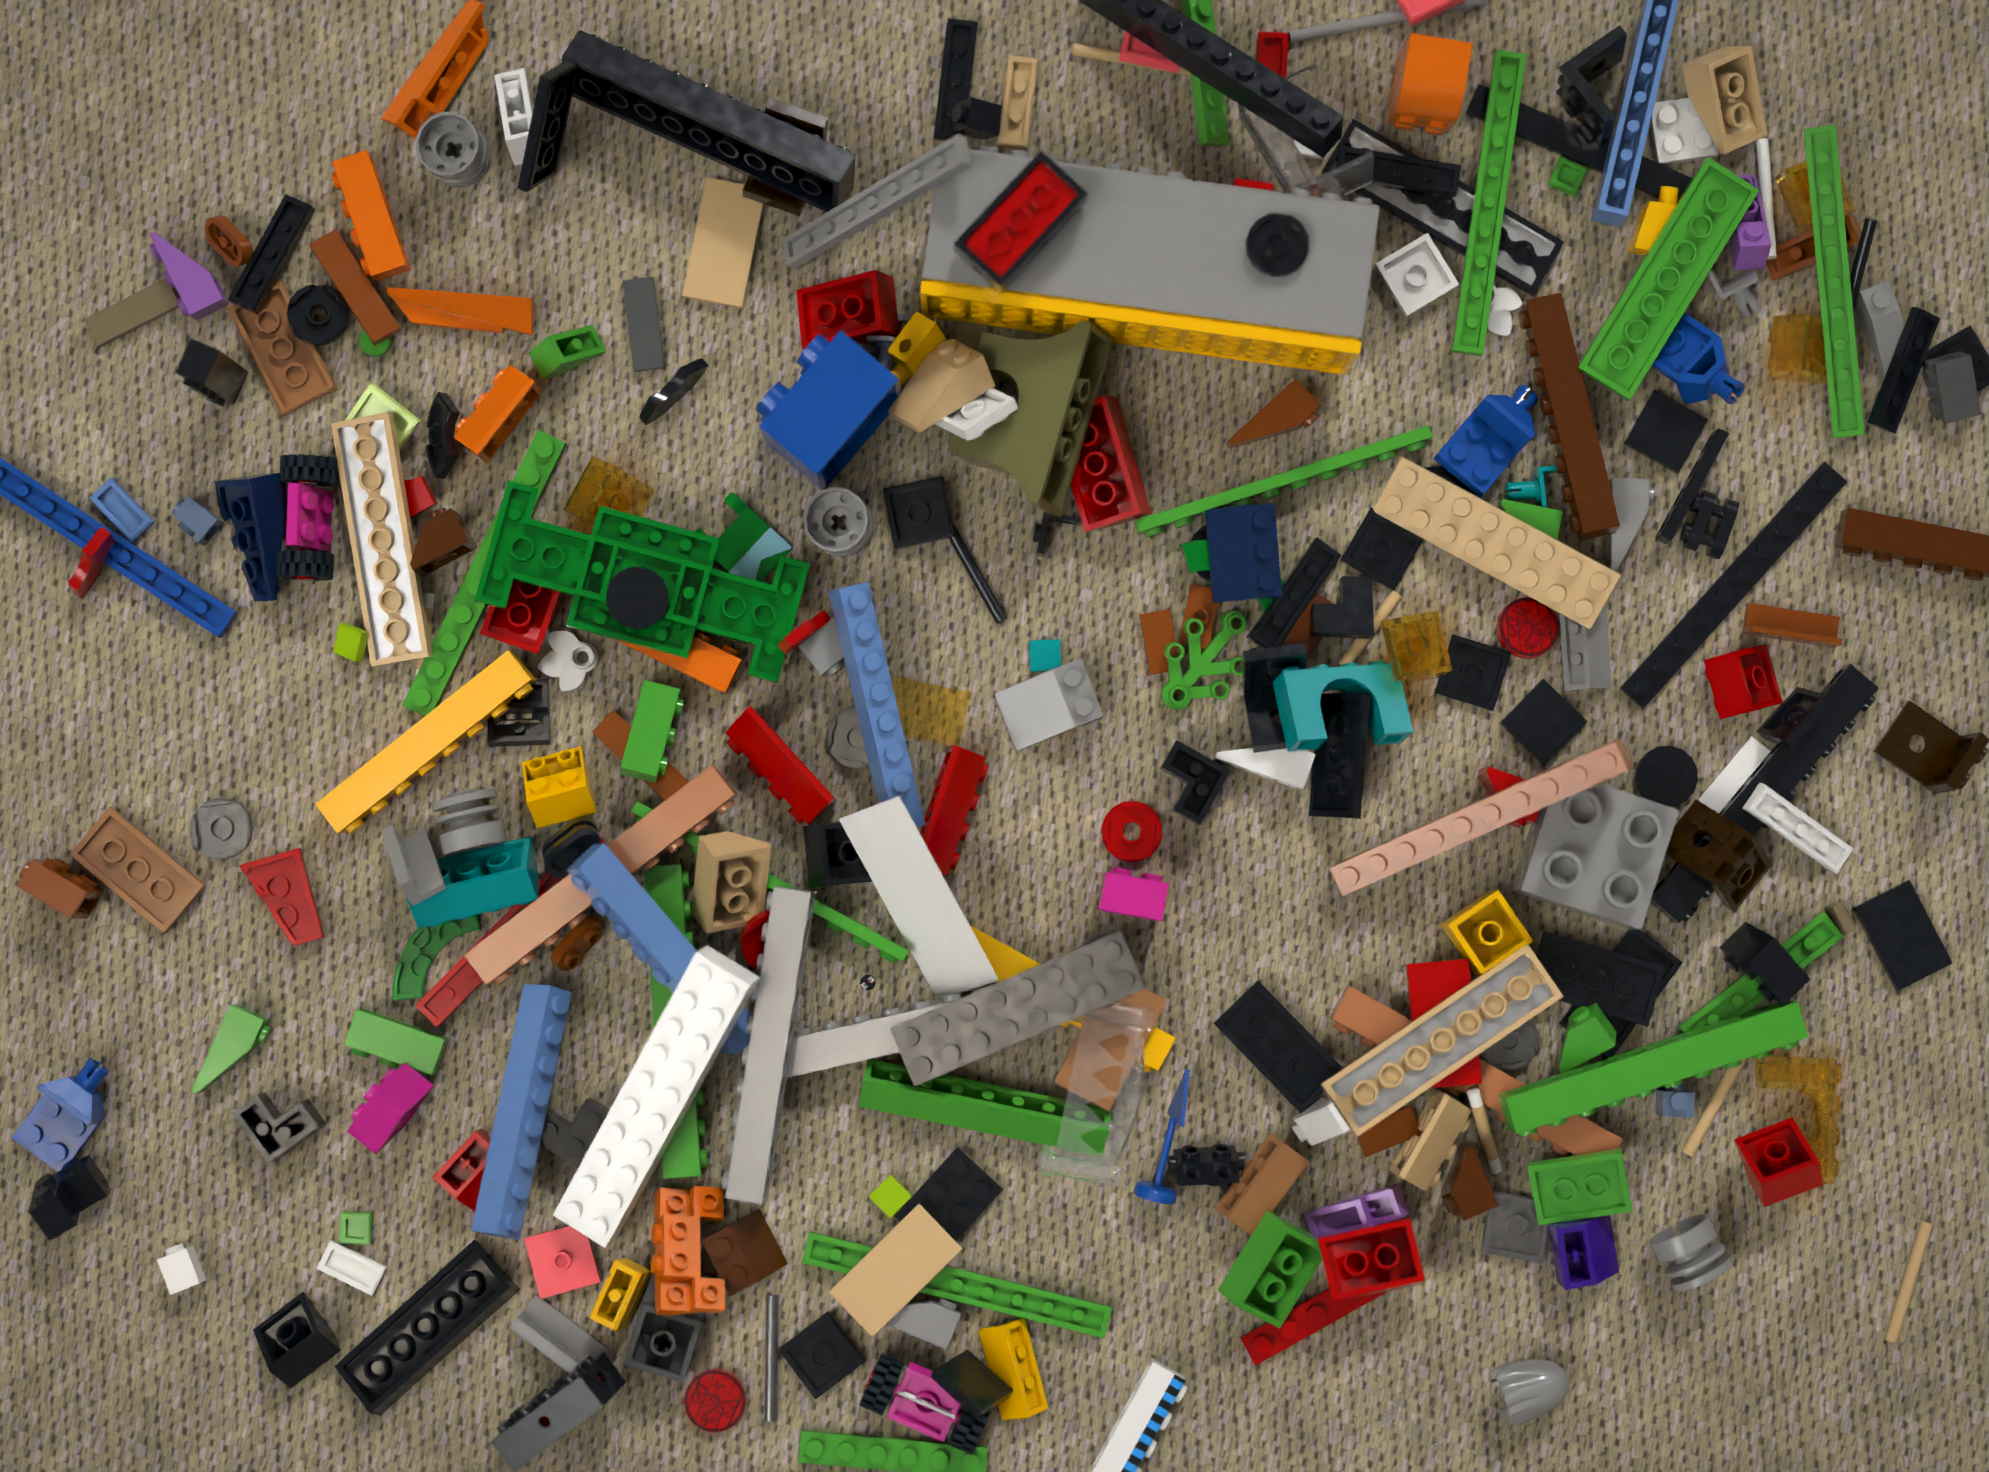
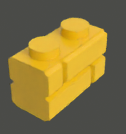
M627 1258L615 1260L610 1270L611 1275L607 1276L589 1318L615 1331L627 1329L651 1276V1270Z

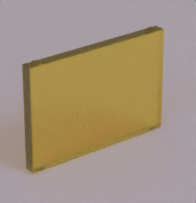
M892 675L891 682L904 734L959 746L970 692Z

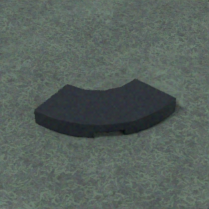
M701 358L680 367L675 376L661 390L648 398L640 413L639 418L647 425L665 414L696 385L709 365Z
M442 392L437 393L431 405L426 426L430 427L428 434L430 445H426L427 456L435 477L439 479L447 477L459 457L455 447L454 431L460 412L448 394Z

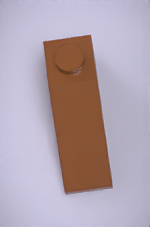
M1847 214L1844 218L1849 254L1857 250L1862 231L1857 218ZM1813 230L1776 246L1777 258L1767 260L1766 262L1773 281L1816 266Z
M1295 379L1227 441L1226 445L1232 449L1295 431L1301 425L1306 429L1319 417L1316 411L1321 405Z

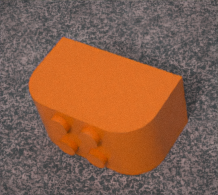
M1410 33L1397 53L1387 123L1395 124L1394 128L1407 131L1413 130V127L1423 128L1425 133L1430 135L1442 136L1443 132L1448 133L1456 124L1461 111L1473 43Z

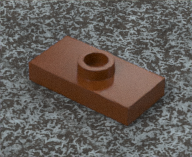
M1194 584L1190 585L1178 641L1182 646L1188 647L1187 634L1183 630V625L1189 618L1199 619L1204 625V631L1200 635L1201 650H1204L1210 643L1218 603H1212L1211 588ZM1193 622L1189 626V631L1195 633L1198 625L1196 622Z

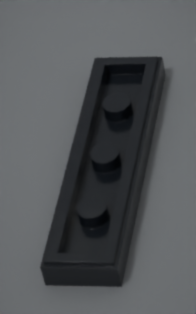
M950 18L947 20L934 129L935 140L947 141L957 135V133L952 132V111L955 107V102L967 99L970 95L978 22Z
M1340 145L1334 178L1456 197L1461 165Z
M287 194L284 195L254 250L250 262L246 265L228 298L230 303L258 315L315 210L311 205Z
M1918 307L1911 308L1867 423L1896 434L1938 326L1939 317Z
M1719 428L1709 436L1656 535L1658 541L1664 544L1672 541L1727 439L1728 432Z
M1318 537L1314 538L1281 586L1282 596L1271 600L1246 638L1259 647L1270 648L1280 646L1341 557V554Z

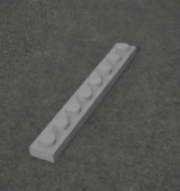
M959 134L955 135L783 238L786 266L793 269L800 267L970 167L971 161L967 137Z

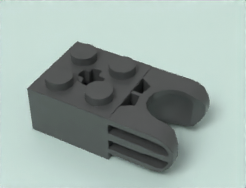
M655 1273L651 1274L623 1365L684 1383L705 1313H689L675 1316L655 1315ZM705 1274L701 1278H715V1276ZM661 1334H667L668 1340L672 1342L671 1346H665L664 1350L659 1349L658 1342L654 1341L655 1337H661Z

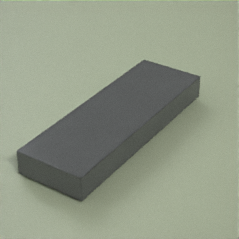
M654 278L623 280L634 372L665 369Z

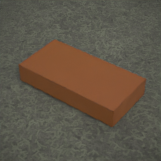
M1170 609L1140 614L1150 675L1167 673L1168 660L1164 655V648L1168 643L1176 642ZM1173 646L1170 649L1171 657L1177 656V646Z
M1411 1105L1396 1110L1357 1137L1364 1157L1410 1140L1414 1135H1421L1422 1131L1418 1130L1419 1124Z

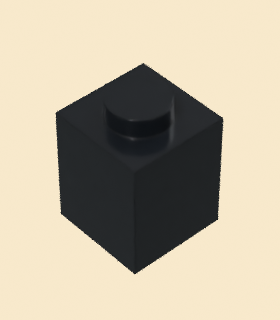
M972 97L955 102V107L952 111V132L983 140L999 136L1002 105Z

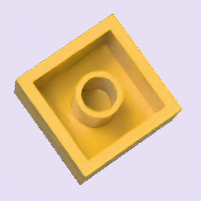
M1494 889L1488 890L1440 924L1462 958L1469 959L1470 970L1475 976L1482 975L1523 946L1533 942L1501 892Z

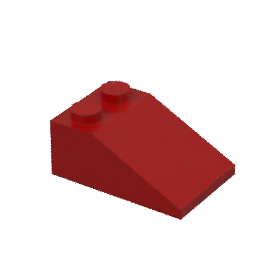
M872 270L796 290L803 350L817 335L821 334L831 342L840 330L857 344L872 343L867 341V336L897 337L900 334L894 278L878 270Z
M514 580L506 610L489 606L480 634L539 654L566 594Z
M1410 1218L1318 1238L1332 1301L1423 1284L1425 1281Z

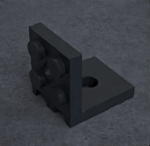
M1620 25L1559 67L1562 75L1558 77L1557 83L1560 88L1556 90V93L1562 99L1566 113L1571 118H1577L1582 125L1581 129L1584 135L1590 141L1595 140L1599 147L1610 140L1615 115L1589 83L1622 61L1627 33Z
M1286 643L1278 647H1255L1243 651L1242 692L1254 753L1287 749L1282 724H1276L1271 720L1274 715L1279 714L1273 681L1285 668L1298 666L1300 669H1306L1307 651L1305 643Z

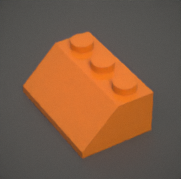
M512 365L507 369H501L493 379L495 385L488 394L484 392L479 396L474 404L476 408L469 418L465 416L455 428L457 433L454 438L485 463L489 462L543 393V390L534 380Z

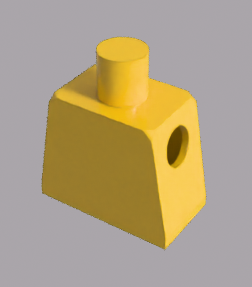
M1662 186L1660 187L1658 202L1648 201L1642 206L1628 247V253L1646 255L1677 204L1678 188Z
M919 312L912 316L888 348V354L896 364L891 373L899 378L900 388L911 379L927 354L937 349L941 342L947 340L937 323Z

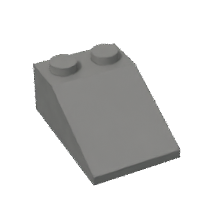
M1081 658L994 694L1016 751L1103 718V713Z

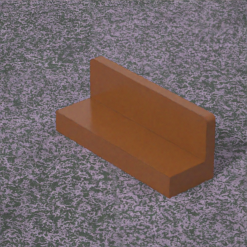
M1753 603L1746 604L1742 634L1830 648L1842 645V639L1837 638L1840 617Z

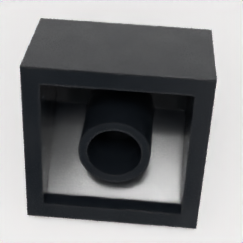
M304 1292L300 1293L253 1329L269 1372L289 1388H293L341 1351L334 1332Z

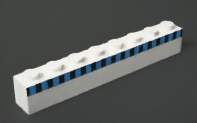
M1151 1358L1089 1472L1142 1471L1138 1466L1143 1457L1149 1458L1157 1444V1441L1153 1439L1158 1430L1164 1431L1172 1417V1414L1169 1413L1174 1401L1179 1403L1187 1390V1386L1184 1385L1186 1380L1183 1375Z

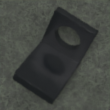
M1044 512L1042 524L1036 523L1033 542H1039L1037 556H1044L1049 521L1080 526V518L1066 515L1058 517Z

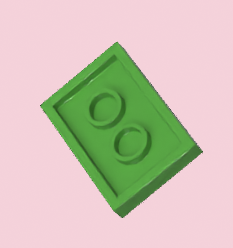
M1621 1148L1527 1163L1538 1226L1633 1212Z

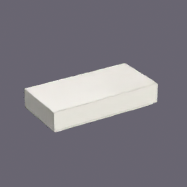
M330 1240L316 1269L373 1296L387 1267Z

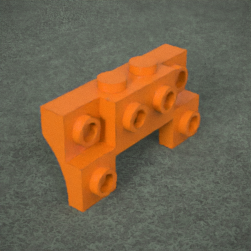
M693 1186L691 1189L660 1187L654 1193L655 1224L651 1228V1242L655 1243V1254L651 1259V1272L655 1273V1315L675 1316L689 1313H722L725 1310V1279L701 1278L700 1221H721L724 1218L723 1189Z

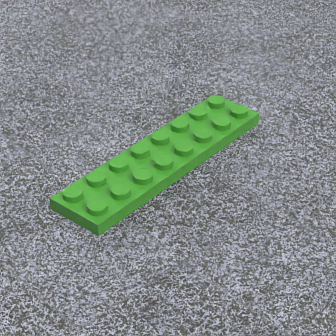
M1707 157L1704 159L1580 360L1578 368L1581 369L1582 373L1626 401L1631 400L1759 192L1758 188L1711 158Z

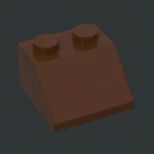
M445 507L440 508L429 514L430 519L423 522L410 562L412 570L423 577L477 549L461 515L451 508L448 510Z
M1465 1143L1459 1145L1443 1185L1446 1194L1441 1197L1448 1213H1452L1453 1216L1466 1221L1499 1205L1474 1148Z
M760 1208L705 1236L701 1240L720 1278L725 1279V1288L729 1296L759 1282L788 1264Z

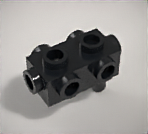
M1215 1144L1212 1147L1202 1148L1186 1145L1181 1149H1173V1156H1168L1169 1175L1174 1174L1177 1186L1219 1185L1223 1195H1225L1232 1183H1239V1171H1244L1245 1168L1243 1152H1237L1235 1146H1228L1226 1144Z

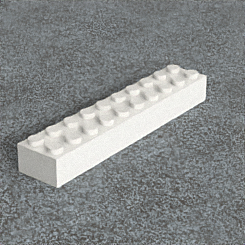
M708 945L695 953L553 1216L604 1248L619 1236L760 980L759 976Z

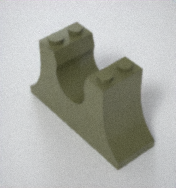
M1079 321L1075 326L1061 334L1042 339H1016L983 332L981 340L976 344L975 351L983 354L990 373L1012 386H1018V409L1012 412L1006 420L986 429L976 439L967 441L950 432L948 451L969 464L1012 475L1022 487L1028 502L1050 515L1061 517L1113 340L1092 323Z

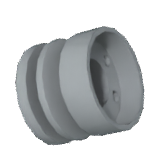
M455 112L438 113L429 117L421 125L416 136V153L420 162L442 183L452 187H468L477 183L487 173L491 163V148L487 138L465 116ZM456 148L459 149L461 155L459 158L454 157L455 153L453 151Z
M839 487L823 489L812 497L805 509L803 518L805 532L812 543L829 555L838 557L855 555L863 550L872 538L874 530L872 512L867 504L849 489ZM838 517L842 520L847 517L845 521L847 527L845 530L840 528L835 530L837 526L835 520Z
M495 789L460 791L449 794L442 800L431 804L433 812H448L447 815L435 819V824L451 825V830L439 835L443 856L474 850V846L486 844V847L507 841L503 821H488L487 815L500 809L499 804L484 805V802L497 797Z
M1706 1213L1697 1214L1676 1223L1682 1233L1676 1237L1672 1226L1657 1233L1649 1241L1659 1262L1674 1260L1665 1269L1664 1273L1666 1277L1673 1278L1670 1285L1673 1291L1676 1292L1703 1286L1716 1279L1733 1265L1730 1255L1723 1254L1726 1250L1724 1243L1708 1245L1717 1236L1718 1232L1709 1214Z

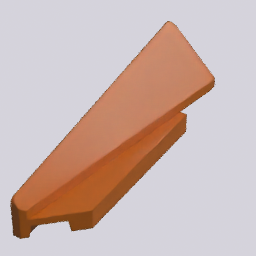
M468 0L403 85L381 119L416 139L421 125L429 118L431 113L436 115L444 112L489 42L488 30L484 28L482 10L485 9V4L476 0Z
M387 287L389 296L412 324L504 334V328L533 335L536 304L531 298Z

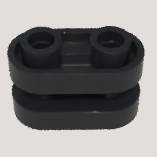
M1703 490L1700 495L1696 494L1690 505L1689 511L1695 514L1691 524L1687 522L1684 524L1679 540L1684 541L1683 548L1696 551L1700 544L1708 546L1706 556L1719 560L1726 548L1740 503L1726 498L1722 506L1715 504L1716 494ZM1710 515L1718 518L1712 534L1705 532Z
M584 816L574 818L545 841L542 847L545 868L550 875L558 878L568 876L567 869L592 845L601 843L596 823L591 818Z

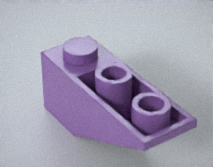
M1755 174L1737 175L1758 188ZM1760 192L1757 193L1729 239L1734 270L1765 269L1771 241Z
M152 232L149 234L153 241V244L150 245L151 251L158 262L163 261L167 269L163 272L164 277L172 289L176 287L180 298L176 300L185 316L189 314L197 321L229 305L217 278L156 233Z

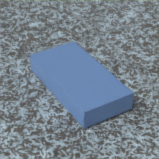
M112 477L89 498L131 543L136 541L155 523Z

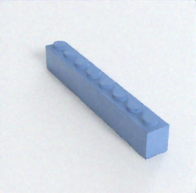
M1643 0L1594 205L1592 221L1622 227L1629 215L1679 0Z
M865 582L830 590L828 593L878 804L900 796L916 827L923 826L925 821L869 584Z
M605 843L592 845L567 869V872L572 876L571 881L573 885L581 892L587 893L593 900L591 902L593 908L599 914L606 915L613 924V931L632 945V952L640 961L646 962L651 967L653 977L660 984L666 985L674 993L697 950ZM746 1007L741 1012L720 1053L739 1054L749 1044L751 1035L747 1034V1023L749 1016H752V1014Z
M524 984L471 1231L494 1237L520 1240L571 992L551 985Z

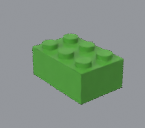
M1267 1210L1218 1288V1291L1236 1307L1280 1328L1322 1261L1318 1239L1310 1232Z

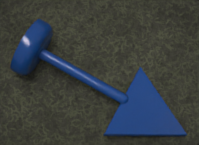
M1190 1069L1185 1070L1168 1108L1167 1114L1170 1116L1155 1181H1139L1135 1184L1133 1193L1140 1198L1161 1204L1176 1203V1191L1167 1185H1163L1162 1181L1176 1124L1180 1127L1185 1125Z

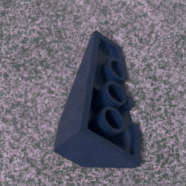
M280 473L258 474L214 481L222 518L224 521L232 519L237 532L236 536L230 538L234 548L238 547L241 552L245 553L246 559L242 562V570L254 601L277 600L279 578L276 577L277 552L282 549L286 504L284 497L285 487L279 481Z

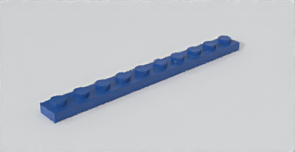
M0 457L1 496L81 548H84L98 529L103 527L112 534L115 540L114 545L103 561L105 564L209 632L222 638L238 614L237 611Z

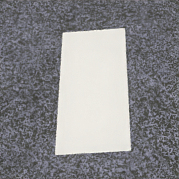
M900 796L840 818V823L930 988L938 998L942 999L944 996L962 993L999 981Z

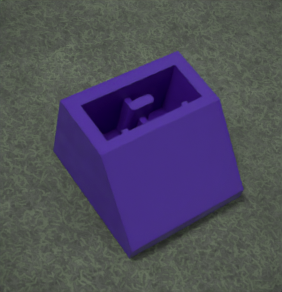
M1610 1215L1548 1224L1556 1279L1565 1290L1597 1285L1619 1272Z

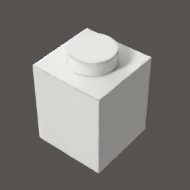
M183 1243L168 1248L164 1250L166 1256L157 1260L170 1295L206 1280L193 1245L184 1249Z

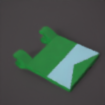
M731 492L725 498V503L739 516L719 537L720 541L715 560L731 574L762 582L777 566L780 555L786 556L793 547L738 496ZM696 529L694 531L701 534H705L701 529Z

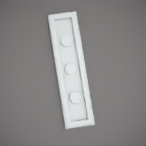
M1759 782L1743 807L1745 811L1832 873L1838 874L1854 849L1763 783Z

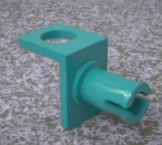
M1555 465L1537 467L1534 470V477L1531 481L1506 482L1505 492H1509L1506 495V499L1511 501L1534 499L1537 501L1538 506L1547 508L1543 474L1557 473Z

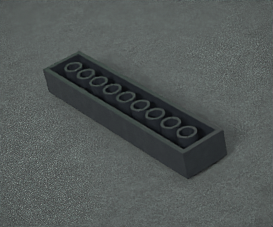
M579 30L562 55V63L571 59L578 62L579 65L572 96L825 212L847 201L853 191L856 154L851 153L850 150L843 146H836L823 140L816 134H809L796 128L790 122L781 121L769 116L765 111L758 108L754 109L732 96H725L716 92L706 84H699L687 79L677 71H670L657 65L650 59H643L634 55L624 47L614 46L603 41L595 34H588Z

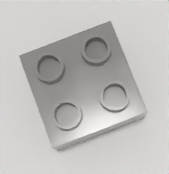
M1602 784L1594 785L1542 808L1539 811L1536 823L1530 824L1509 891L1626 930H1641L1679 810Z

